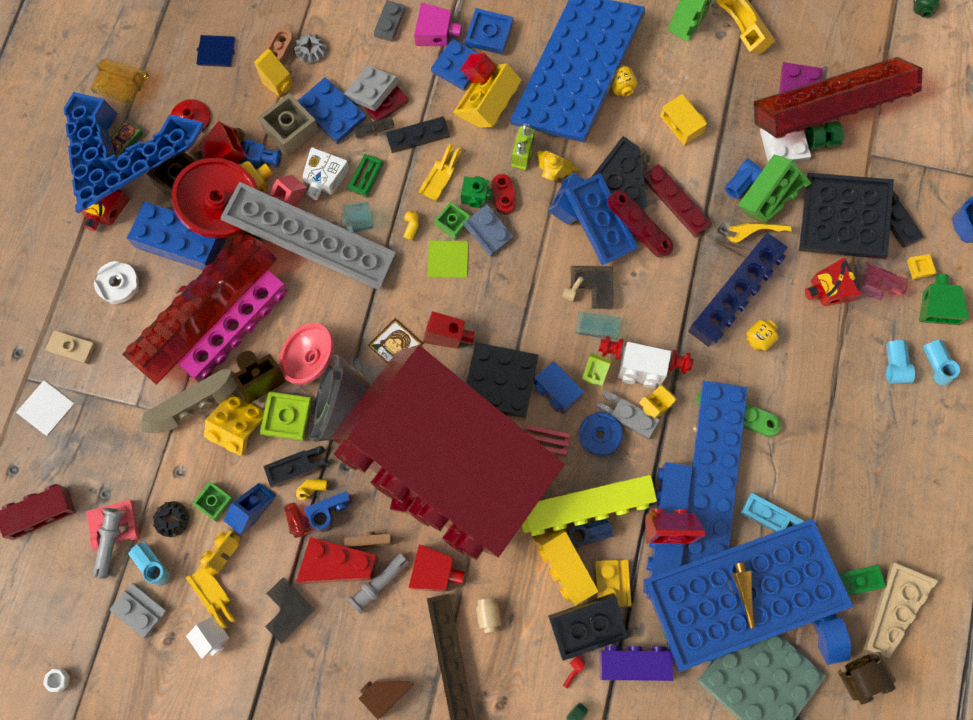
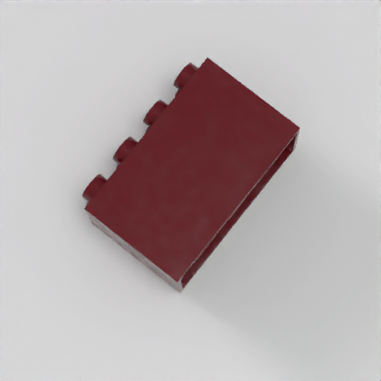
M420 345L396 352L331 436L334 441L340 444L334 452V456L354 471L358 469L365 473L368 468L372 469L377 474L370 483L390 499L396 498L402 503L408 497L413 501L406 510L411 516L427 527L432 526L439 532L445 526L448 530L442 539L464 555L466 553L475 560H478L483 552L498 558L565 465Z

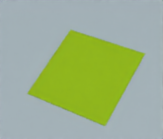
M429 240L427 277L467 278L468 241Z

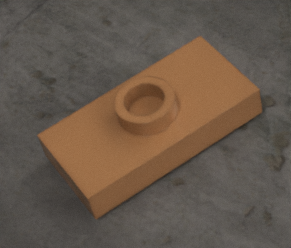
M374 531L362 532L361 536L344 538L345 547L352 549L388 546L392 544V536L390 533L375 535Z

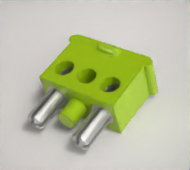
M527 123L523 127L520 126L512 153L511 167L526 170L528 161L532 157V147L535 139V129H531Z

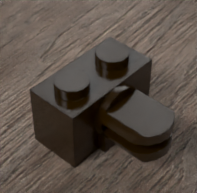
M244 351L236 358L237 365L241 371L232 375V378L248 404L286 382L280 367L271 354L258 359L252 351Z

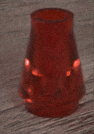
M293 502L286 505L284 511L286 513L289 533L293 534L295 538L309 533L311 530L309 527L310 522L298 508L297 504Z

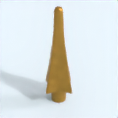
M745 562L735 563L737 573H733L732 576L741 597L749 627L754 629L752 571H746Z

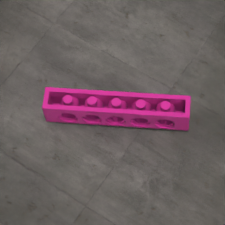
M265 268L183 353L176 363L198 383L211 376L212 370L227 359L228 353L242 343V339L247 333L254 331L262 317H267L272 307L284 299L288 291L285 284ZM268 293L266 298L259 299L261 294ZM253 308L251 314L245 315L247 309ZM233 324H239L237 329L230 330ZM219 339H224L220 346H215ZM209 355L205 362H200L202 356Z

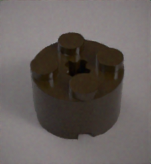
M875 652L877 657L871 658L869 654L862 656L845 665L847 669L845 672H842L841 669L838 671L852 700H859L861 705L874 699L873 695L880 692L887 694L896 689L894 685L896 678L881 652Z

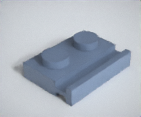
M487 204L463 223L488 256L492 255L513 237Z

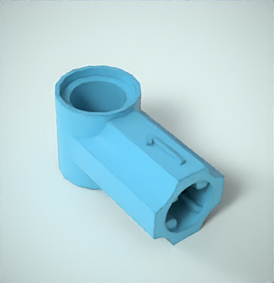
M938 339L923 346V350L934 370L933 378L935 382L940 385L951 383L960 374V367L955 361H952L943 341ZM943 369L948 371L950 376L946 375Z
M895 340L886 344L889 363L886 369L888 383H913L915 369L909 361L907 341Z
M143 541L131 548L128 554L143 573V577L147 582L157 586L168 582L170 578L169 569L162 564L147 542ZM160 569L159 577L153 579L154 571Z

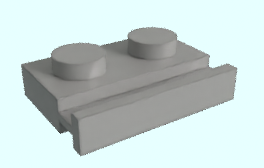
M134 583L129 585V588L122 593L109 609L142 638H147L161 621L164 614L168 612Z

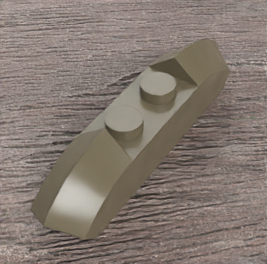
M222 369L146 411L141 421L142 432L160 433L172 430L179 426L178 421L189 419L194 412L210 407L215 400L218 404L223 402L237 387L232 378L235 372Z

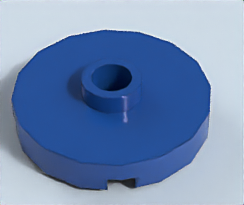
M597 412L583 420L578 436L580 444L585 451L602 457L610 455L617 450L622 442L623 431L615 417L608 413ZM602 432L604 437L598 438L596 433Z

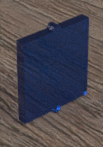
M200 35L199 47L196 49L198 52L196 64L198 66L231 67L233 55L235 54V37Z

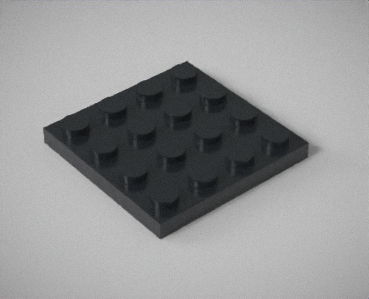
M807 173V178L811 184L805 187L799 251L886 259L888 256L894 179Z

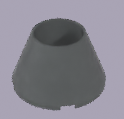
M335 354L331 359L335 361L332 367L328 366L324 372L313 405L312 414L315 417L314 424L309 426V439L314 442L333 440L331 438L333 433L373 383L371 379L338 354Z

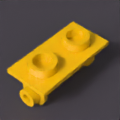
M231 530L221 531L213 541L215 543L210 551L207 550L199 560L201 564L198 568L205 569L207 567L206 573L212 577L218 574L227 562L221 555L225 553L231 557L240 545L239 541L241 538L235 534L231 537L230 534L233 532Z

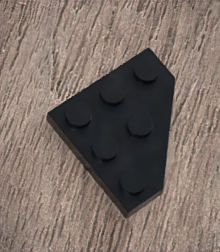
M622 136L592 177L601 173L611 194L617 190L626 192L644 211L647 207L640 147Z

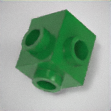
M464 176L461 204H466L473 208L484 207L487 200H491L492 188H489V180L480 176Z

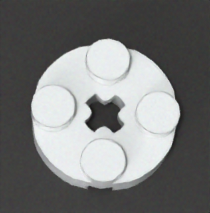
M118 261L103 265L97 272L96 280H94L97 294L105 301L114 305L129 300L139 291V278L135 270L130 265L119 263ZM114 279L121 280L119 286H112Z

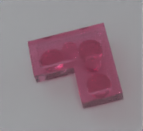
M868 263L864 269L860 292L868 297L879 300L884 296L885 290L890 294H897L903 297L907 291L908 279Z

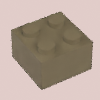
M290 93L258 117L262 129L287 156L319 132L316 120Z

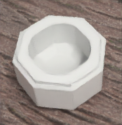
M52 669L45 675L43 685L50 692H61L69 685L70 676L64 669Z

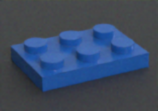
M326 77L297 100L316 120L317 126L337 144L367 119L366 114Z

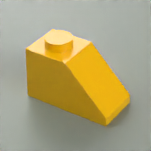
M267 49L254 63L262 84L280 97L283 93L290 90L293 82L290 73L273 52Z

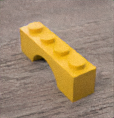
M716 0L719 6L725 9L738 24L741 30L740 38L749 52L762 54L775 42V39L749 0Z

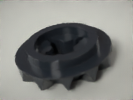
M164 502L163 505L157 507V511L153 515V526L162 536H178L188 526V510L179 502ZM173 512L172 515L179 519V521H171L170 525H168V521L163 519V517H168Z

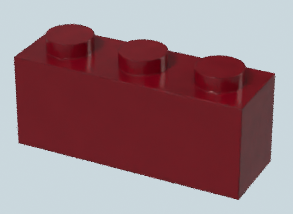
M53 484L46 487L45 491L39 494H29L18 503H9L2 506V510H0V531L3 538L14 540L76 513L68 488Z

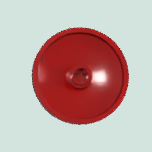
M222 158L201 159L186 166L175 179L172 188L173 208L179 220L194 233L209 238L231 237L243 230L222 221L221 216L239 182L258 190L257 184L251 174L235 162Z

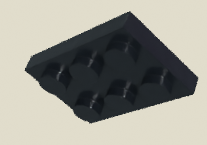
M614 593L548 615L563 661L628 638Z

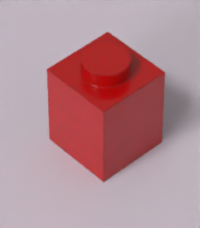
M485 53L470 54L460 70L472 83H486L497 66Z

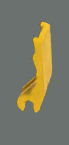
M453 143L448 145L442 161L436 160L431 172L418 193L436 202L456 170L454 166L462 152L460 151L461 147H457L450 164H446L453 152Z
M746 222L729 227L728 230L736 232V236H730L727 239L734 243L740 242L758 229H772L778 232L783 230L792 232L791 226L786 224Z
M207 567L199 569L191 576H187L186 579L193 590L202 600L208 612L214 615L222 628L226 629L227 625L218 610L222 609L230 622L234 623L236 621L226 606L231 599L217 579L206 573Z

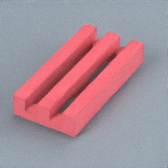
M527 425L526 432L536 441L563 446V450L544 446L552 454L566 456L570 433ZM530 432L539 433V434L548 435V436H553V437H558V438H563V439H565V440H564V441H561V440H556V439L541 437V436H537V435H532V434H530Z

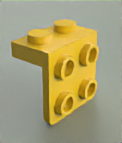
M231 394L205 420L204 437L210 442L226 448L229 452L242 456L246 452L249 435L263 420L264 410L248 404L247 401Z

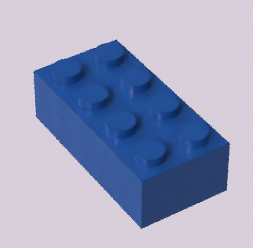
M145 201L127 236L130 243L137 249L209 273L212 272L226 238H209L196 234L179 220L175 211Z

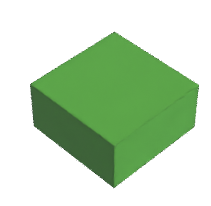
M449 202L434 220L437 228L456 240L465 229L463 223L471 216L452 202Z
M209 482L192 504L217 522L234 499L215 484Z

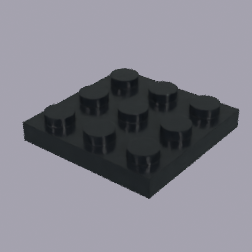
M475 342L467 384L503 414L526 418L538 354Z

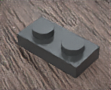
M386 0L374 30V37L393 42L405 12V5Z

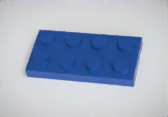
M601 173L564 190L602 266L638 248L629 228L608 206L607 201L611 193Z

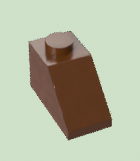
M369 681L360 690L362 695L358 699L379 720L414 684L411 681H375L374 683Z

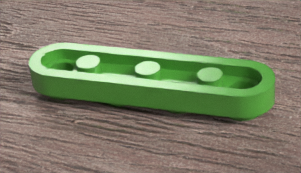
M701 391L697 394L696 403L698 407L700 403ZM746 403L744 428L765 437H773L780 431L781 422L778 417ZM767 421L773 423V428L767 426Z

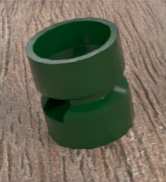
M839 121L826 122L824 125L822 123L808 124L806 140L809 150H820L824 146L827 149L841 147L843 142L841 123Z

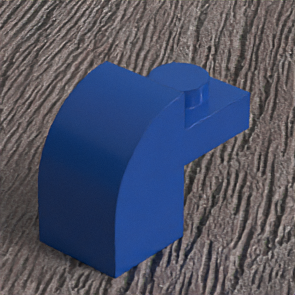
M835 613L812 622L819 635L818 649L826 664L831 665L850 660V638L843 619L838 618Z

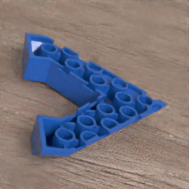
M73 92L64 107V115L67 117L65 125L67 137L70 141L68 150L71 173L73 174V193L77 200V204H75L76 212H82L152 168L188 151L196 142L205 124L169 115L160 132L152 135L153 139L145 143L140 141L126 148L127 152L116 157L108 130L118 113L105 99Z

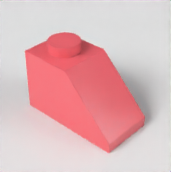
M289 175L276 179L269 195L296 207L300 203L307 187L295 176Z

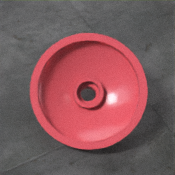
M309 323L299 327L288 337L279 357V367L287 381L296 385L307 384L317 379L327 369L334 351V340L331 332L321 324Z

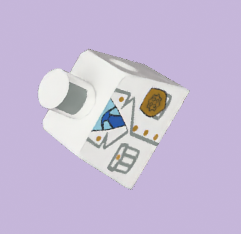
M311 147L303 173L304 183L307 187H310L306 195L313 200H318L321 192L332 195L350 170L347 160Z

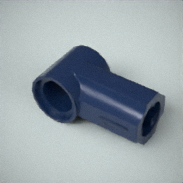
M608 518L584 525H576L567 533L575 549L613 537L612 527ZM580 532L583 536V541H574L572 533Z

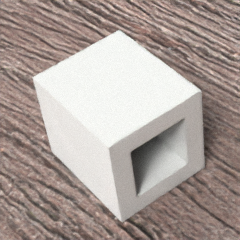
M214 616L195 625L186 636L201 659L210 654L212 657L219 654L224 649V643L229 639Z

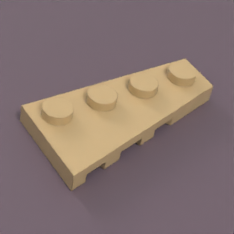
M891 563L885 580L886 588L882 590L864 650L872 654L881 652L884 659H889L905 635V630L915 619L917 611L928 598L927 595L935 587L938 580L897 563Z

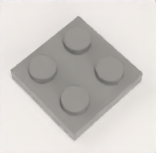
M367 65L344 95L350 101L376 111L399 81L396 76Z

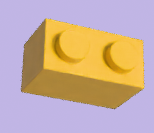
M683 94L662 107L660 117L684 146L704 133L707 126L704 116L695 110L693 103L686 99Z

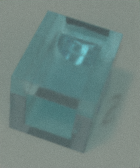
M368 201L343 205L344 213L341 214L343 226H347L348 231L356 232L373 229Z

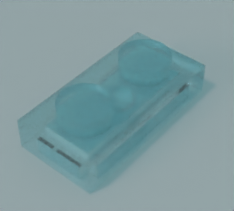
M578 311L575 334L606 338V335H608L611 340H618L621 318Z

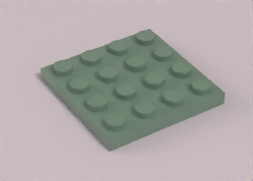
M779 634L713 659L697 682L738 720H795L826 675Z

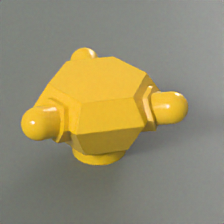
M540 150L536 153L540 169L543 170L541 176L553 182H556L558 177L564 178L573 172L576 174L579 172V168L572 165V162L551 152Z

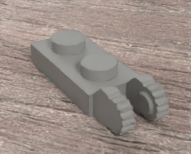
M605 391L603 397L617 405L615 410L601 402H598L596 408L603 413H608L615 417L619 424L645 439H649L659 419L647 415L642 409Z

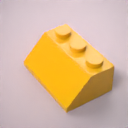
M507 63L496 65L497 68L486 83H472L453 113L479 128L493 127L498 122V117L508 106V101L517 91L518 85L522 81Z

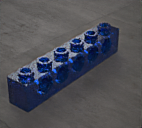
M767 232L694 321L688 332L708 347L712 342L717 344L724 335L722 332L725 326L729 328L737 319L734 316L738 310L742 312L749 304V301H747L750 295L754 297L762 287L759 285L763 279L767 281L774 273L772 267L775 264L779 266L786 258L784 252L788 247ZM760 257L766 258L769 263L763 262ZM748 272L754 273L756 278H751ZM735 288H741L744 294L738 293ZM723 303H728L732 309H726ZM710 319H716L719 322V325L712 324L710 322Z

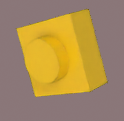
M930 254L910 257L907 260L913 280L931 277L936 274Z

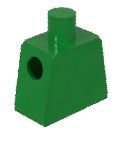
M947 274L936 275L935 284H930L923 292L919 322L961 325L969 319L963 288L958 285H949V275Z

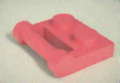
M132 500L86 511L91 537L90 545L93 551L99 548L101 539L99 527L103 525L104 508H117L125 512L124 516L121 517L119 527L128 525L129 528L126 531L120 532L118 537L115 538L114 543L127 539H139V529Z

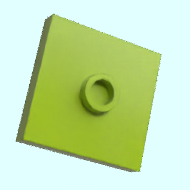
M269 391L260 434L304 441L313 399L311 397Z

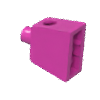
M421 3L414 33L415 46H446L449 35H461L462 24L452 23L449 10Z

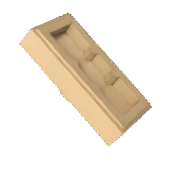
M53 331L45 350L88 364L95 344Z

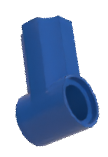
M747 158L739 167L735 176L725 186L724 189L727 194L732 198L739 199L748 187L755 182L763 168L750 158Z

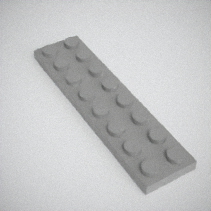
M241 182L237 185L221 216L222 221L377 290L380 289L396 253Z

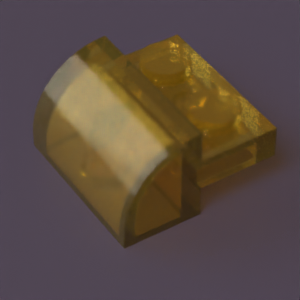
M104 58L97 65L99 72L90 88L94 93L130 104L135 92L142 90L149 75L145 70Z

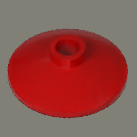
M195 99L181 101L172 109L170 114L203 122L205 126L202 132L210 122L209 109L203 102Z

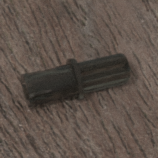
M387 117L374 122L370 120L366 124L354 126L353 128L356 138L360 139L373 134L376 136L378 132L394 127L392 117Z

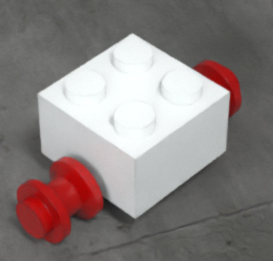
M608 335L600 341L598 351L602 352V357H606L609 353L615 355V359L619 360L622 354L617 379H622V382L627 384H635L636 382L644 384L643 386L646 388L656 389V387L662 385L667 376V371L672 372L674 368L681 369L682 374L686 375L687 371H691L694 358H690V353L680 356L677 355L676 350H672L671 353L668 350L627 342L626 346H623L624 339L620 338L618 342L611 341Z

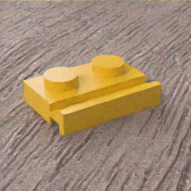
M628 560L595 561L596 588L599 591L596 593L597 598L614 593L619 607H631Z

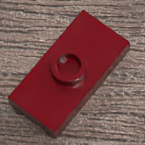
M396 85L376 111L364 108L375 123L379 124L407 104L409 100Z

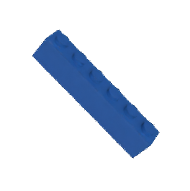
M665 462L662 468L658 469L657 481H660V489H656L657 502H654L658 503L657 509H665V513H674V510L678 509L688 510L693 466ZM649 544V547L652 548L651 557L648 556L646 562L649 578L680 567L684 544ZM644 584L643 593L647 594L646 599L651 600Z

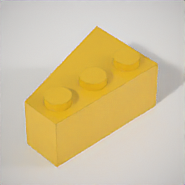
M551 527L544 534L533 538L539 549L537 551L540 557L550 567L548 571L555 582L558 581L562 587L559 591L566 602L570 601L576 606L599 592L564 530L553 531V527Z

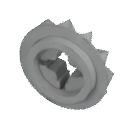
M309 33L307 36L301 35V38L296 41L294 49L296 56L301 61L313 63L323 58L326 53V44L324 39L320 38L318 34L311 35ZM309 43L313 46L311 53L307 48Z

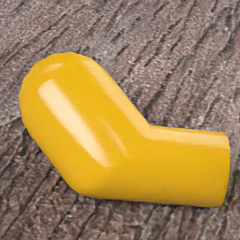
M407 211L404 219L409 224L403 237L413 241L419 227V215L416 212Z
M305 480L296 490L297 498L303 501L309 498L315 490L327 491L328 480Z

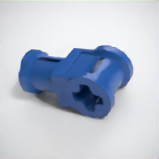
M253 140L243 141L242 145L244 146L243 150L246 157L240 161L241 164L248 161L252 166L261 167L263 163L271 164L275 168L280 166L282 156L280 149L276 151L265 148L264 144Z

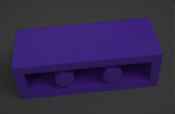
M605 646V651H599L600 680L673 681L672 652L666 651V647H651L652 651H642V646H628V651H619V646Z

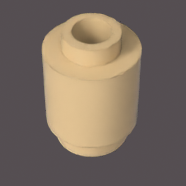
M495 598L478 600L476 613L479 629H484V633L498 631L497 627L502 626L499 605L496 603Z

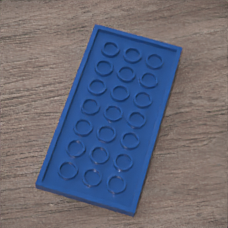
M568 0L510 119L511 124L523 127L527 123L535 131L585 143L612 86L616 72L620 68L644 17L645 7L613 0Z
M814 519L643 580L679 672L853 607ZM745 562L746 571H752L754 629L749 627L746 612L732 576L733 573H737L735 563Z

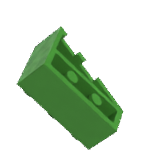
M680 0L668 31L688 42L707 15L712 0Z
M774 154L738 206L748 217L766 223L784 207L783 204L789 198L794 199L798 195L797 191L803 186H809L811 182L793 160Z

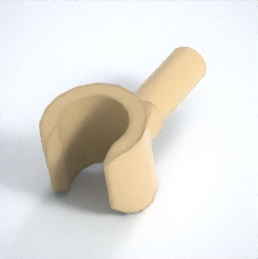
M579 277L572 289L565 287L562 299L573 301L578 287L584 279Z

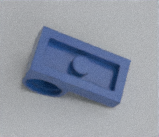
M345 491L307 506L304 510L311 526L319 532H326L331 529L334 523L331 511H343L348 508V504H351L352 501L348 492ZM320 515L327 516V521L323 525H317L316 523Z

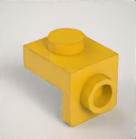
M660 385L652 394L644 396L639 403L643 406V410L647 415L656 418L663 415L677 398L664 385Z

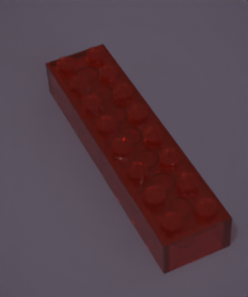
M895 57L754 101V123L775 138H781L792 132L803 131L804 128L822 125L826 121L838 120L845 115H853L864 109L876 108L877 105L883 103H892L902 97H911L913 94L922 91L923 68L902 58Z
M242 231L233 238L226 249L219 252L217 258L207 265L195 280L188 284L181 295L175 297L172 304L165 311H162L157 316V319L149 327H146L133 343L127 346L126 351L122 355L157 385L275 263L277 258L261 241Z

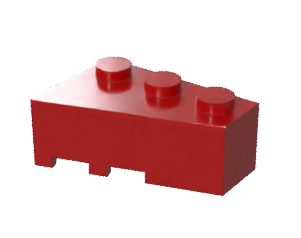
M310 537L296 582L308 584L372 580L379 558L374 554Z

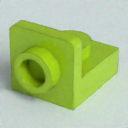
M591 353L582 379L587 380L590 384L603 386L612 360Z

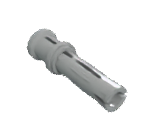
M117 508L103 509L105 516L103 525L99 527L101 539L92 573L94 578L106 579L108 577L107 574L115 538L120 534V520L125 513Z
M399 553L369 583H363L362 588L353 597L349 596L347 600L362 614L363 609L372 600L378 598V593L410 563Z

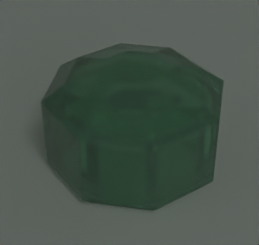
M580 702L567 714L566 720H584L588 709Z

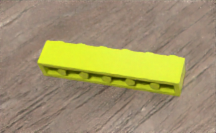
M651 475L539 500L522 524L523 532H531L532 536L544 534L545 529L553 527V531L567 528V523L574 522L575 526L588 523L587 518L595 517V520L609 518L608 513L616 512V515L630 513L629 508L636 507L637 510L650 508L649 503L657 502Z

